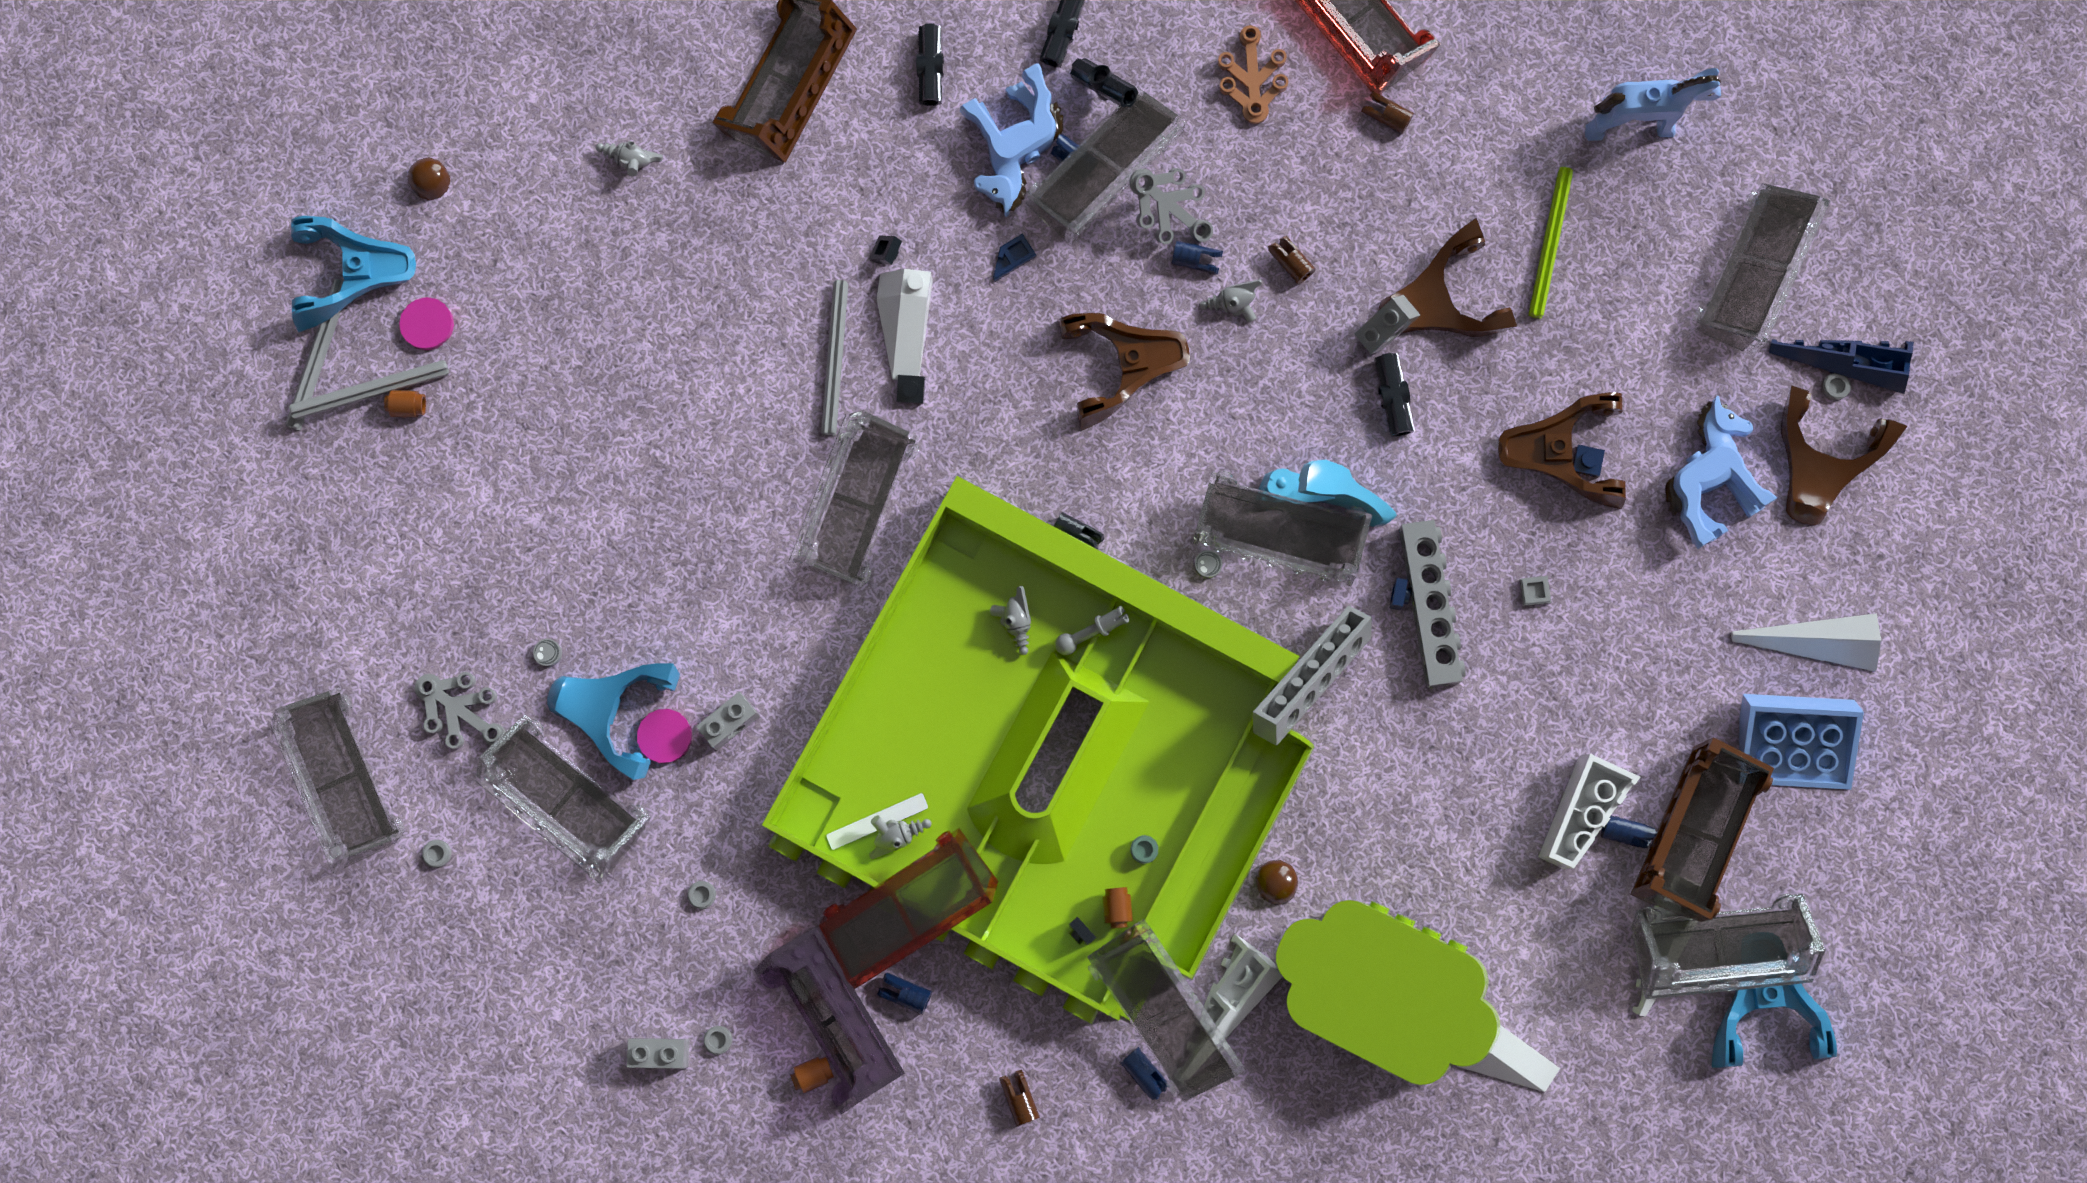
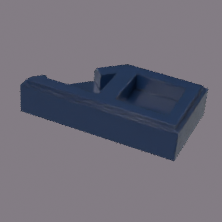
M1023 233L1000 247L993 274L995 282L1037 257Z

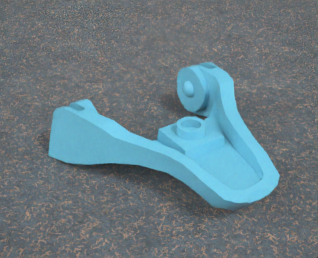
M1328 460L1309 461L1304 464L1300 474L1284 468L1265 474L1255 502L1270 504L1317 502L1341 506L1362 517L1371 527L1384 526L1397 516L1396 512L1385 501L1359 485L1352 478L1349 469Z

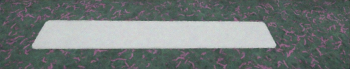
M921 793L831 832L826 837L831 849L834 850L877 831L871 824V820L877 815L885 823L889 820L900 821L927 809L928 805L924 795Z

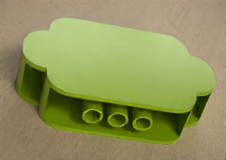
M1354 900L1341 901L1330 907L1322 920L1302 919L1290 925L1278 945L1276 963L1281 975L1288 982L1292 983L1287 996V1007L1292 1019L1302 1028L1410 1083L1426 1085L1439 1080L1449 1072L1452 1065H1474L1485 1059L1492 1051L1500 1033V1019L1496 1009L1484 999L1489 984L1487 971L1479 959L1466 952L1467 946L1453 939L1446 943L1440 940L1442 934L1424 926L1420 930L1414 927L1416 921L1398 913L1396 917L1388 914L1389 908L1371 901L1370 905Z

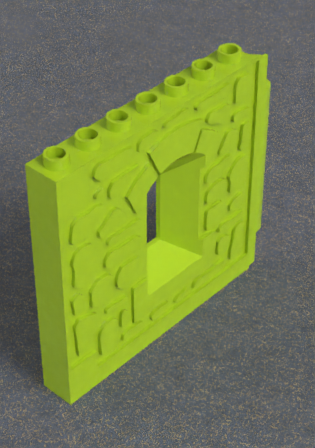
M956 476L762 823V826L775 832L768 847L796 862L804 849L821 857L823 861L816 872L817 874L843 888L847 887L852 876L872 885L865 900L892 915H895L901 902L921 912L914 927L941 942H944L950 929L970 939L963 954L992 970L1000 956L1019 966V969L1012 981L1041 997L1049 983L1067 992L1069 996L1062 1008L1090 1024L1093 1023L1099 1011L1118 1021L1123 1016L1134 1023L1163 968L1183 979L1193 980L1315 747L1308 739L1293 729L1287 733L1277 746L1253 733V711L1295 666L1300 656ZM1020 586L1024 587L1031 618V624H1029L1031 627L1026 635H1029V638L1026 639L1029 644L1025 645L1028 648L1026 655L1019 653L1020 647H1016L1015 644L1017 642L1013 641L1015 636L1008 633L1005 626L1001 624L1002 617L990 614L992 605L1006 607L1008 600L1016 596L1017 587ZM1122 606L1125 612L1121 616L1127 614L1129 617L1128 623L1109 632V635L1103 636L1099 633L1078 644L1076 650L1070 655H1062L1056 650L1055 641L1059 635L1064 633L1073 635L1095 623V617L1098 615L1102 617ZM1072 688L1103 703L1047 809L1039 813H1031L1022 809L1016 800L1015 793ZM922 793L924 795L928 808L900 821L911 824L912 820L914 823H917V820L922 823L923 820L929 819L932 823L931 827L928 829L923 828L924 833L919 832L917 837L913 835L911 843H907L906 847L875 859H870L869 853L876 848L874 841L879 834L878 831H875L834 850L831 849L826 837L827 834ZM1142 835L1152 837L1158 844V855L1148 864L1138 863L1133 859L1130 852L1132 842ZM1127 887L1128 894H1131L1133 921L1127 922V928L1111 929V924L1105 923L1103 896H1105V889ZM1076 917L1096 936L1089 945H1086L1084 942L1079 945L1068 933L1072 929L1068 924Z

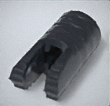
M1064 512L1060 514L1054 525L1057 529L1095 549H1098L1097 544L1099 545L1105 539L1104 534Z

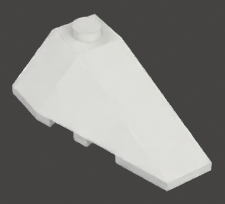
M901 269L880 274L877 304L892 380H898V375L920 376L933 283L932 275L929 271Z
M1501 1025L1497 1041L1485 1059L1471 1066H1457L1543 1092L1547 1090L1560 1070L1558 1066Z

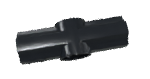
M1061 0L1059 2L1056 12H1053L1048 25V36L1040 55L1041 62L1055 68H1061L1069 44L1074 40L1072 39L1074 30H1078V19L1085 0Z
M928 23L919 26L918 31L919 53L916 55L917 77L919 78V104L937 106L942 104V77H944L941 26Z
M1077 58L1072 63L1071 77L1096 92L1101 100H1110L1122 108H1131L1136 102L1137 88L1114 75L1108 66L1097 65L1086 58Z
M1386 353L1375 357L1374 362L1380 385L1378 386V393L1382 395L1383 404L1381 407L1386 412L1391 437H1397L1413 433L1415 430L1409 407L1410 392L1407 382L1403 380L1398 353Z

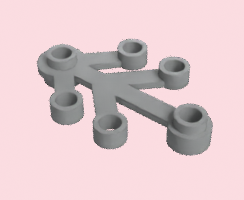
M1172 168L1168 173L1156 175L1150 170L1138 169L1131 175L1129 185L1132 192L1137 194L1139 199L1140 213L1136 217V223L1145 229L1153 226L1154 216L1150 213L1151 196L1157 201L1159 229L1156 231L1155 238L1159 243L1169 244L1174 238V234L1170 229L1169 212L1190 229V235L1193 239L1200 242L1208 241L1213 235L1212 224L1206 220H1196L1176 203L1190 199L1195 201L1201 200L1205 195L1204 188L1198 184H1191L1187 189L1162 192L1156 187L1167 183L1182 184L1186 179V174L1179 168ZM1176 172H1179L1180 177L1175 181L1173 176ZM1143 177L1145 183L1142 187H1140L1138 182L1139 179ZM1198 188L1199 193L1194 197L1193 190ZM1145 215H1147L1148 222L1144 225L1142 223V219ZM1201 225L1202 233L1198 235L1196 229ZM1166 231L1168 236L1165 240H1162V233Z
M462 672L458 677L442 680L436 675L425 674L416 681L415 692L420 699L425 700L427 719L424 721V729L432 734L441 731L443 724L438 719L437 701L445 706L448 735L446 736L445 743L449 748L459 749L464 744V738L460 734L458 716L483 733V740L487 744L498 746L506 738L505 729L496 723L488 724L465 707L481 703L486 705L495 703L497 700L496 691L486 687L478 693L451 697L444 692L445 690L458 687L464 689L474 687L476 679L469 672ZM465 676H469L471 679L468 685H463L462 683ZM430 682L432 689L429 692H425L424 686ZM491 691L492 698L489 701H485L484 694ZM436 720L437 727L431 730L429 724L431 721ZM496 729L497 736L494 739H490L489 732ZM458 736V738H459L458 744L455 745V746H452V744H451V739H452V737Z

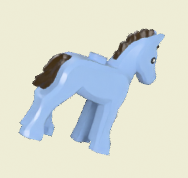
M1039 64L1032 65L1022 73L1023 80L1032 87L1034 95L1030 93L1022 81L1005 89L1010 99L1017 100L1025 106L1030 113L1029 120L999 131L983 102L978 103L975 98L960 107V113L979 127L987 141L989 158L996 176L980 175L976 177L974 187L977 191L987 195L994 201L996 208H1001L1005 217H1008L1010 211L1014 212L1022 204V200L1025 199L1027 193L1025 188L1027 182L1020 165L1025 162L1031 164L1038 160L1041 156L1040 154L1050 148L1058 135H1061L1063 132L1064 116L1060 115L1062 108L1058 106L1057 102L1051 104V93L1045 85Z
M1717 68L1706 69L1680 82L1677 80L1624 82L1616 85L1611 90V94L1604 97L1601 103L1594 106L1595 113L1600 114H1597L1591 122L1585 125L1586 139L1588 141L1602 140L1606 130L1633 119L1640 121L1658 120V136L1674 137L1677 120L1683 116L1687 106L1693 100L1713 101L1720 98L1721 88L1719 85L1721 80L1717 77L1719 70Z
M1718 395L1712 402L1708 401L1707 405L1701 408L1702 414L1698 415L1699 419L1697 420V425L1700 428L1698 429V434L1702 438L1701 441L1706 447L1707 452L1702 455L1698 451L1687 458L1688 464L1679 470L1674 477L1670 478L1665 485L1666 502H1670L1668 511L1672 513V516L1681 513L1680 518L1687 526L1692 543L1697 549L1711 543L1729 531L1724 524L1713 521L1704 513L1700 505L1701 494L1726 484L1748 518L1777 499L1769 490L1763 489L1756 483L1752 474L1746 469L1736 444L1731 438L1732 436L1746 437L1752 433L1753 425L1748 420L1740 418L1733 411L1729 410L1727 404L1721 403Z

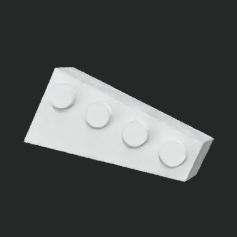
M1592 754L1580 755L1538 857L1563 869L1575 868L1594 842L1595 836L1602 827H1605L1610 820L1611 814L1618 805H1621L1626 798V794L1637 783L1640 776Z

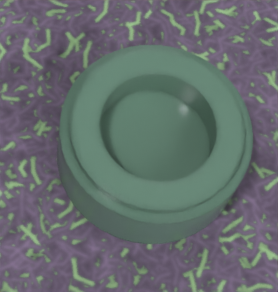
M1139 836L1131 844V855L1138 863L1148 864L1157 857L1158 844L1150 836Z

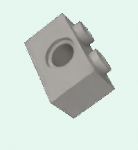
M1401 295L1392 298L1354 334L1366 349L1373 354L1387 347L1420 314L1406 297Z
M738 692L696 727L709 744L718 751L758 719L760 715L745 696Z
M629 1038L627 1067L688 1068L690 1039Z

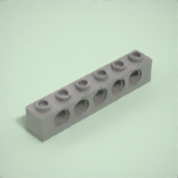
M1435 520L1402 524L1399 528L1408 586L1411 588L1410 597L1426 689L1460 684L1466 672L1463 660L1459 661L1457 650L1461 649L1459 634H1454L1453 623H1456V614L1454 607L1449 606L1448 596H1451V585L1449 580H1445L1443 572L1447 568L1445 554H1440L1439 543H1442L1440 527L1435 526ZM1417 546H1427L1430 550V556H1421L1417 552ZM1422 572H1431L1435 577V582L1426 583L1423 581ZM1428 598H1435L1439 602V609H1429L1426 600ZM1434 624L1440 625L1444 629V636H1434L1431 632V626ZM1436 652H1445L1449 657L1448 664H1440L1436 660Z
M1348 606L1253 711V733L1277 746L1370 641L1372 617Z

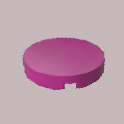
M425 297L416 299L406 306L401 313L399 325L401 334L409 344L416 349L432 350L439 348L450 338L453 332L454 320L452 313L444 303L435 298Z
M658 709L649 713L641 721L637 731V743L641 752L650 760L660 764L672 763L688 752L692 743V729L688 720L679 712L671 709Z

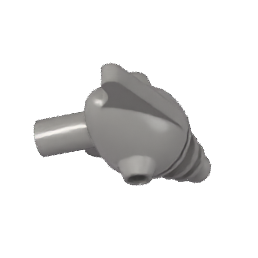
M633 141L622 142L617 146L614 143L611 145L606 143L605 146L602 143H598L595 147L598 152H603L604 156L608 155L609 159L614 157L616 164L626 168L627 174L631 177L637 175L638 168L645 167L652 161L661 162L663 159V155L643 150L635 145Z
M1258 279L1228 286L1220 291L1218 297L1213 295V299L1210 297L1207 299L1208 302H1200L1199 307L1202 310H1206L1209 307L1210 311L1213 308L1216 311L1221 308L1223 311L1230 312L1235 316H1239L1242 313L1247 323L1257 318L1249 304L1254 300L1256 296L1254 290L1261 286L1262 280Z
M1020 586L1017 587L1016 596L1008 600L1006 607L992 605L990 614L1002 617L1001 624L1005 626L1008 633L1015 636L1013 641L1017 642L1015 644L1016 647H1020L1019 653L1026 655L1028 648L1025 645L1029 644L1026 641L1029 635H1026L1031 627L1029 625L1031 624V618L1024 587Z
M879 815L875 816L871 820V824L879 834L874 841L876 848L869 853L870 859H875L906 847L907 843H911L913 835L917 837L919 832L924 833L923 828L928 829L931 827V821L925 819L922 823L917 820V823H914L912 820L911 824H907L904 821L889 820L885 823Z

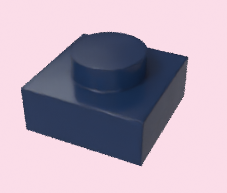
M1578 444L1573 462L1576 473L1598 478L1601 473L1605 450Z
M1396 578L1394 581L1390 609L1401 610L1403 604L1408 605L1411 588H1406L1408 580Z

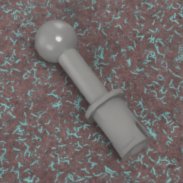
M1122 606L1102 617L1098 615L1095 617V623L1073 635L1068 633L1059 635L1055 641L1056 650L1062 655H1070L1076 650L1078 644L1099 633L1103 636L1109 635V632L1128 623L1129 617L1127 614L1121 616L1125 612Z

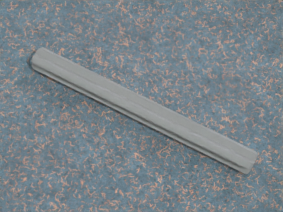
M334 280L329 296L341 290L344 280ZM341 310L329 320L319 324L293 403L312 398ZM289 411L285 424L290 429L300 430L305 417L293 419Z
M835 280L833 282L821 428L822 434L826 436H835L837 431L848 283L844 280Z
M441 360L296 402L289 406V410L293 419L303 418L389 393L391 390H399L447 376L449 369L447 363Z

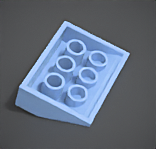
M1743 694L1739 717V750L1774 768L1771 775L1773 778L1772 785L1851 790L1864 712L1855 700ZM1739 756L1740 764L1749 767L1758 766ZM1739 770V783L1745 784L1748 773Z

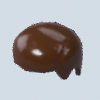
M430 157L419 159L411 165L408 171V183L420 198L434 200L441 198L448 191L450 175L439 160Z
M1270 860L1260 866L1256 876V886L1261 898L1273 905L1286 904L1296 894L1298 877L1290 864L1282 860Z

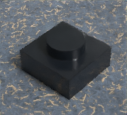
M879 235L869 259L877 264L892 265L898 256L902 241L896 236Z
M898 375L896 402L924 403L926 376Z
M1078 917L1068 924L1072 928L1068 933L1079 945L1082 942L1089 945L1096 938Z

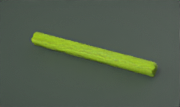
M1560 167L1557 173L1528 313L1532 318L1541 319L1546 307L1573 176V169L1569 167Z

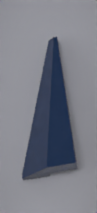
M1772 339L1769 353L1905 394L1914 342L1905 341L1904 348H1891L1889 341H1880V346L1853 340H1820L1819 346H1804L1803 340H1795L1794 344H1788Z

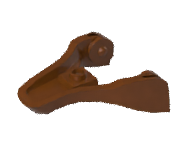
M1477 218L1449 238L1429 266L1412 283L1386 297L1379 305L1380 310L1392 298L1404 295L1417 310L1420 316L1402 333L1417 330H1440L1470 337H1483L1502 333L1517 327L1510 307L1495 310L1484 317L1482 321L1461 314L1453 305L1446 287L1444 269L1448 259L1456 254L1457 256L1475 253L1485 246V239Z
M1102 313L1071 314L1058 319L1062 339L1078 338L1092 330L1112 342L1117 350L1122 374L1121 386L1114 397L1109 399L1093 397L1077 403L1076 408L1081 431L1113 415L1135 392L1150 381L1169 372L1182 369L1190 361L1187 340L1179 331L1134 327L1116 321Z
M1791 385L1781 421V435L1789 465V490L1786 512L1792 519L1801 523L1818 525L1825 518L1830 506L1841 490L1857 475L1883 457L1908 426L1891 419H1877L1874 426L1870 429L1867 454L1856 459H1839L1814 450L1805 442L1798 423L1809 409L1811 393L1808 390Z
M1608 392L1579 398L1556 415L1532 424L1504 430L1500 435L1498 453L1500 461L1505 466L1544 473L1563 482L1588 500L1600 505L1622 509L1626 500L1625 481L1610 478L1590 483L1583 480L1576 473L1572 463L1571 433L1574 424L1587 411H1592V413L1601 416L1621 414L1623 412L1622 393Z

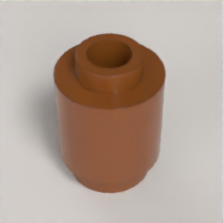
M391 390L389 396H385L384 409L386 412H389L390 417L418 418L419 415H425L426 396L425 394H419L418 391Z
M1127 887L1105 889V896H1103L1105 923H1110L1111 929L1127 928V922L1133 921L1131 894H1128Z
M826 1056L821 1059L816 1057L793 1067L795 1073L790 1074L796 1091L802 1089L803 1093L829 1083V1079L834 1078Z

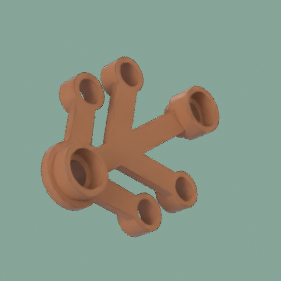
M1249 25L1241 30L1239 37L1240 43L1246 47L1247 72L1234 62V57L1229 52L1221 53L1218 58L1219 68L1227 70L1249 89V97L1236 88V82L1231 77H1225L1221 80L1220 91L1224 95H1229L1243 107L1242 114L1245 120L1258 124L1267 118L1270 102L1288 87L1287 76L1277 74L1273 78L1272 86L1260 97V86L1278 67H1282L1285 64L1287 55L1282 49L1274 50L1271 53L1270 61L1258 72L1256 46L1260 42L1261 33L1257 27ZM1253 32L1255 37L1248 38L1246 33ZM1280 55L1282 56L1283 60L1276 61L1274 59V56ZM1224 58H1228L1231 62L1229 64H1223L1221 60ZM1277 80L1284 81L1285 85L1278 86L1275 82ZM1225 83H1230L1232 85V88L1225 89L1223 85ZM1257 106L1261 111L1254 113L1251 108Z

